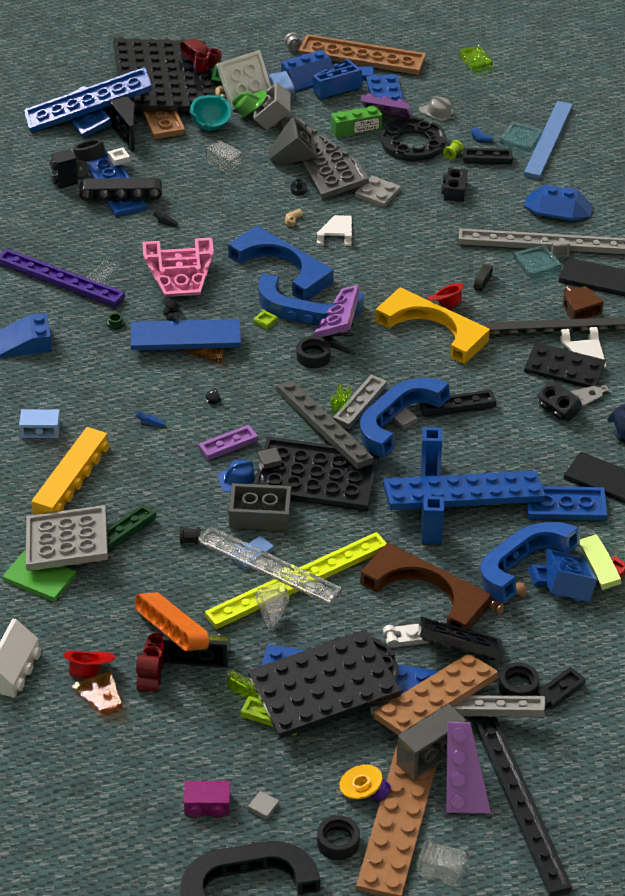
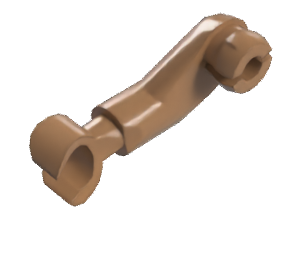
M521 582L516 583V595L520 597L527 594L525 584ZM496 600L492 601V611L494 612L497 608L498 615L502 614L504 603Z

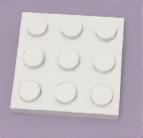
M260 50L216 64L232 110L236 109L232 101L244 91L255 94L261 90L266 91L271 87Z

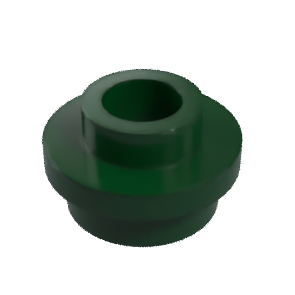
M112 313L108 316L106 323L108 327L117 329L121 328L125 321L121 314Z

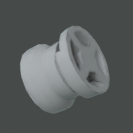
M288 33L284 38L289 51H298L300 49L302 41L296 33Z

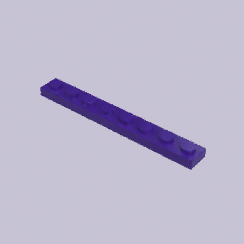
M7 248L0 254V265L107 305L116 307L125 298V292Z

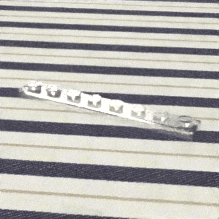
M210 526L199 537V544L330 606L342 595V587Z

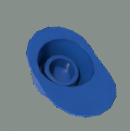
M235 460L229 465L227 470L218 473L222 491L231 492L232 483L253 484L255 474L252 461Z

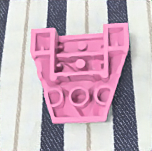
M212 238L195 239V248L161 250L160 241L142 242L144 260L165 297L201 294L214 254Z

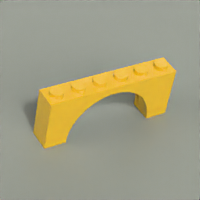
M401 287L376 308L375 322L389 329L400 322L412 319L432 320L444 325L455 337L450 348V358L466 364L489 342V328Z

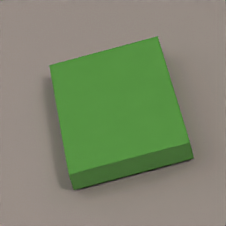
M24 550L2 578L4 582L55 602L77 575L75 570L65 566L27 571L26 551Z

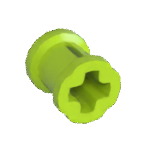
M453 140L450 146L443 149V155L449 160H454L456 155L463 151L464 146L460 141Z

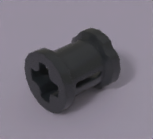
M180 526V544L184 542L200 544V527L186 529Z

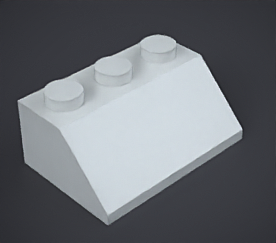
M12 619L0 641V694L14 698L18 691L23 690L25 678L31 674L33 662L38 660L41 654L38 638L17 619Z

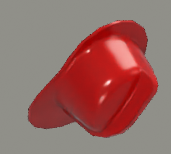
M455 283L448 285L429 296L427 300H438L442 307L451 310L462 301L461 290L463 289V284Z
M67 651L64 653V658L69 661L70 676L91 678L99 672L102 664L114 661L115 655L109 652Z

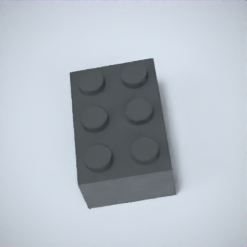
M232 483L229 505V528L289 531L291 486Z
M450 704L437 709L432 715L426 719H421L416 725L402 731L398 736L396 764L413 781L447 759V722H466V719Z

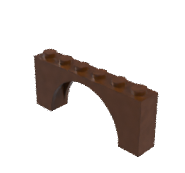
M388 542L361 570L360 584L375 592L393 582L408 579L422 580L436 585L451 600L452 609L447 615V624L471 630L490 607V593Z

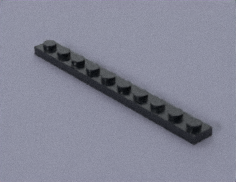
M474 716V726L548 895L558 896L570 893L572 885L496 716Z

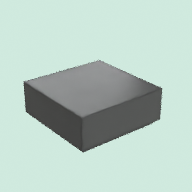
M276 447L257 452V457L263 469L282 465V459Z

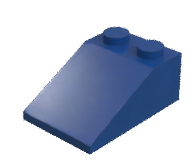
M47 313L28 315L0 329V357L52 352Z
M547 549V586L552 595L559 598L564 596L571 597L572 600L577 602H583V600L590 602L597 578L586 558Z

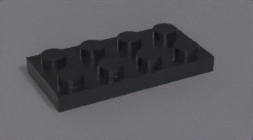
M535 342L524 372L585 388L597 387L606 360Z
M420 617L418 624L419 637L429 643L439 642L444 647L450 649L457 647L463 649L468 654H482L484 658L489 660H495V658L501 660L503 654L501 639Z

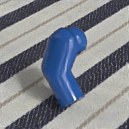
M478 127L472 129L471 135L477 142L492 143L493 135H485Z

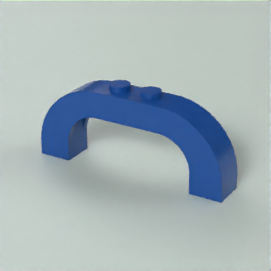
M264 273L260 276L258 283L259 302L267 312L279 318L321 326L320 322L322 319H326L328 316L327 311L334 306V304H320L285 297L278 293L279 276ZM364 293L359 295L353 320L361 313L364 307Z
M415 378L392 387L371 405L361 417L360 427L364 447L373 455L380 458L386 457L395 448L393 433L382 428L405 407L411 404L427 403L440 408L450 399L449 383L434 378Z
M543 522L517 531L489 552L482 560L481 575L484 590L490 593L491 598L501 603L507 602L517 594L515 576L506 572L529 554L540 549H556L568 554L580 545L579 527L561 522Z

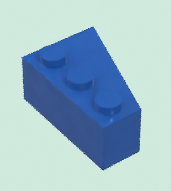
M345 59L341 65H333V69L329 71L325 69L312 76L314 94L320 99H327L329 96L341 95L343 92L355 91L357 88L363 87L362 69L349 59Z

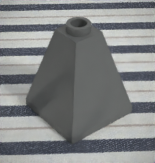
M292 117L269 149L270 154L268 155L272 163L276 162L278 165L314 159L317 157L313 135L295 117Z

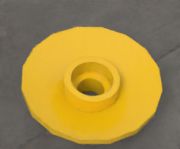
M372 765L355 766L342 776L339 783L340 791L345 797L359 800L367 798L381 787L383 781L382 773L377 767Z

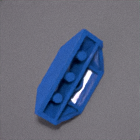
M544 185L527 195L524 208L529 209L536 215L570 221L589 219L593 210L592 204L579 190L556 187L554 185Z

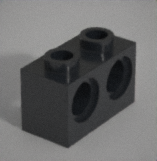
M448 168L447 174L443 176L441 194H444V200L464 202L468 170Z
M552 379L537 394L540 401L539 405L546 411L550 409L559 420L564 419L569 422L583 407L579 397Z

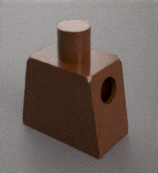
M567 286L564 289L562 306L570 319H587L602 314L604 301L587 287L583 286L574 289L572 286Z

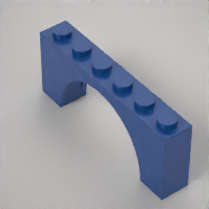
M257 225L228 244V257L240 264L257 257H277L293 263L299 269L300 274L292 281V294L301 300H309L333 283L334 269Z
M423 427L420 477L441 476L442 428ZM424 496L423 507L421 508V544H442L444 497Z

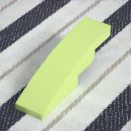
M597 534L580 539L579 546L601 589L604 590L622 584L621 578Z

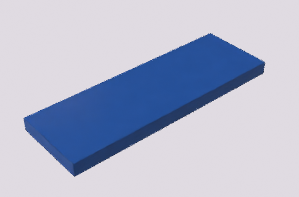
M108 152L100 158L86 162L93 179L130 178L123 165L115 166L108 157ZM144 200L106 201L115 217L148 210Z
M240 319L131 322V350L241 347Z

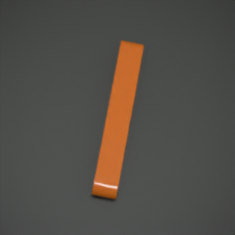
M155 592L136 595L135 605L137 611L183 650L193 651L208 648L209 636L207 631L161 594Z

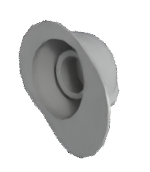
M433 97L428 105L419 108L420 112L438 121H445L454 113L451 109L450 101L444 97Z

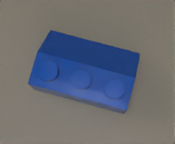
M317 50L281 61V72H287L294 85L295 92L313 87V75L325 69H328V71L333 69L330 57L323 50Z

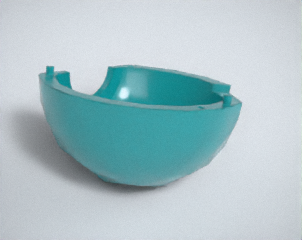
M220 95L199 96L194 99L190 107V115L193 121L205 131H217L224 127L230 120L232 112L230 103Z

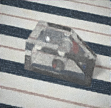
M282 582L261 587L255 594L268 633L272 632L289 601L288 590L284 589Z

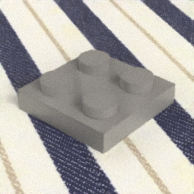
M371 176L368 179L369 184L361 186L355 192V197L384 208L401 191V186Z

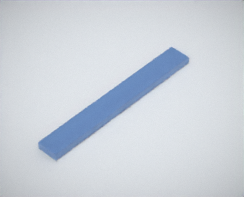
M561 101L556 102L524 171L525 177L540 180L573 104Z

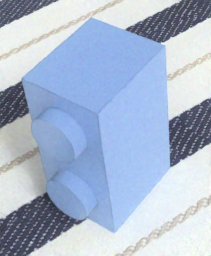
M21 409L19 422L20 438H59V410Z

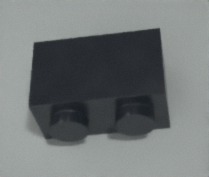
M68 149L51 154L52 183L56 184L59 189L77 185L76 157L72 151Z

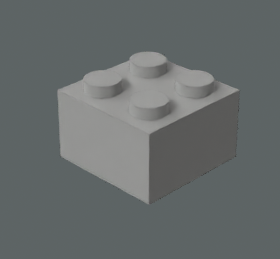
M278 82L266 90L267 97L265 101L254 110V120L266 130L275 127L283 117H287L290 113L291 93Z

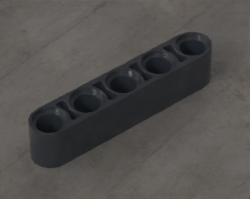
M158 178L84 179L80 182L79 196L84 201L158 200L162 196V181Z

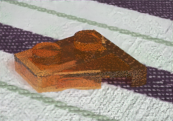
M111 671L72 685L74 691L102 715L123 708Z

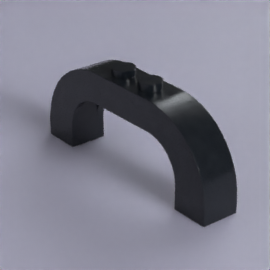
M281 841L252 842L247 845L229 846L213 850L196 858L187 867L182 876L180 896H205L204 890L206 886L217 878L265 869H278L290 875L294 881L297 895L320 892L321 879L315 862L301 848Z

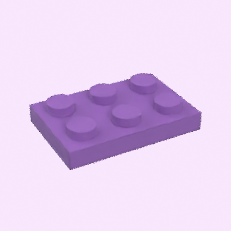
M373 94L361 96V103L364 108L377 106L382 113L412 117L413 111L406 100L398 99V101H395L386 96L378 98Z

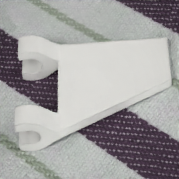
M333 216L317 232V245L324 246V236H344V246H351L352 216Z
M590 327L589 340L570 341L569 329L561 330V343L569 351L604 359L597 327Z

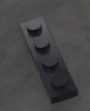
M492 390L450 395V399L440 408L427 403H419L423 416L428 417L496 407L497 401Z

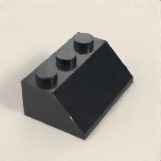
M208 634L209 646L207 649L185 651L168 636L164 635L165 663L228 668L231 650L230 636Z

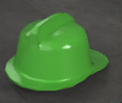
M261 90L252 94L244 91L232 101V104L239 111L240 118L246 117L249 113L260 107L267 97V92Z

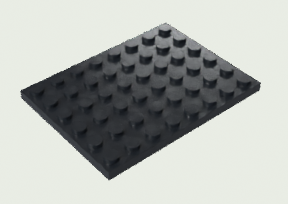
M113 39L117 77L145 67L153 88L152 91L130 99L136 105L135 111L190 112L191 104L197 97L216 95L211 68H208V71L204 73L196 72L194 70V63L182 54L180 43L187 40Z

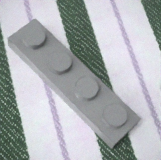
M370 375L334 415L333 419L340 426L350 429L387 387V381Z

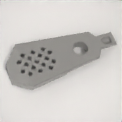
M603 385L601 387L591 386L570 392L579 397L582 406L585 407L589 403L601 398L602 393L609 391L606 385Z

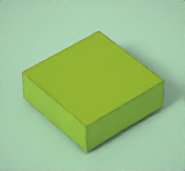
M265 310L253 319L254 324L266 330L278 321L277 316Z

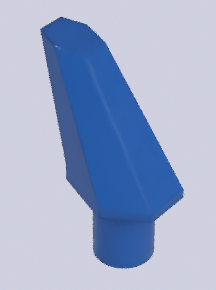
M140 410L135 415V417L142 421L141 424L155 427H163L165 425L164 421L151 414L146 415Z

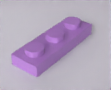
M249 425L199 443L198 448L206 460L209 461L258 442V435Z

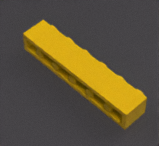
M89 427L85 428L31 501L33 514H45L64 510L66 503L71 502L74 492L81 488L85 477L90 476L93 466L99 463L103 452L106 453L108 451L107 433Z

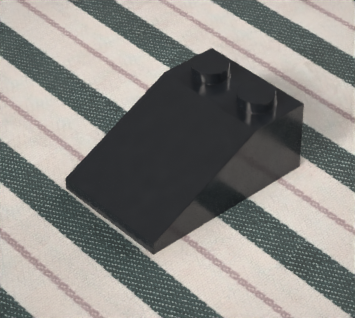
M128 96L110 101L111 127L129 150L134 152L135 124H137L134 112L136 105Z

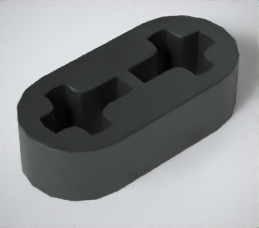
M483 264L475 278L474 289L484 290L492 276L493 266Z

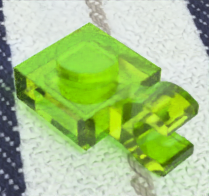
M342 383L338 384L336 394H333L330 399L332 413L336 414L346 403L347 397L351 395V386L344 390L342 389Z

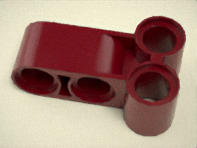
M197 38L180 43L182 54L194 63V70L196 72H207L208 68L214 69L215 64L221 63L222 51L220 49H210Z
M161 633L150 634L147 637L142 655H138L136 663V673L138 674L136 689L139 691L159 692L158 686L161 684V672L165 662L164 635Z

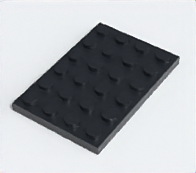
M267 436L263 450L276 447L282 459V465L263 469L261 463H259L253 484L291 486V500L368 511L380 457L370 453L374 457L373 464L356 469L333 445Z
M367 630L248 670V676L280 739L401 696L400 688Z

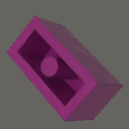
M185 781L184 815H190L191 817H200L201 815L222 817L230 815V781Z

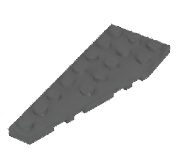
M296 115L280 120V124L284 129L289 120L295 117L313 135L317 157L301 162L322 199L369 184L368 177L358 160L354 157L351 158L345 150H340L331 140L322 134L319 135L317 130L309 128Z

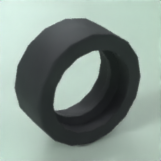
M102 139L88 140L73 147L76 161H92L106 153Z
M316 336L303 338L296 346L297 361L308 368L325 366L331 359V346L329 342L322 337L316 338ZM308 349H319L323 351V353L319 355H308L304 353V351Z
M514 662L508 664L501 670L499 675V692L502 696H537L540 682L539 674L535 668L526 663ZM520 676L529 680L531 685L527 688L518 689L509 685L507 679Z
M343 815L328 817L320 823L317 829V847L320 853L329 859H348L357 852L360 846V829L357 823L349 817ZM333 830H343L352 836V840L344 845H334L325 840V835Z

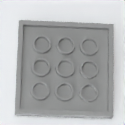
M105 505L26 516L27 571L108 560L107 511Z

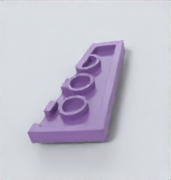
M358 285L341 289L333 302L334 306L327 311V318L322 319L320 322L321 327L315 330L316 338L339 332L344 333L351 329L361 291Z
M447 722L446 813H491L470 722Z

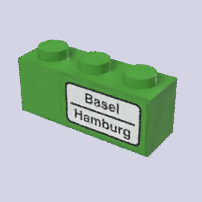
M377 106L339 111L331 114V130L336 138L382 129V113Z

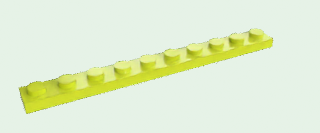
M375 532L205 611V617L214 629L217 630L375 556L387 543Z

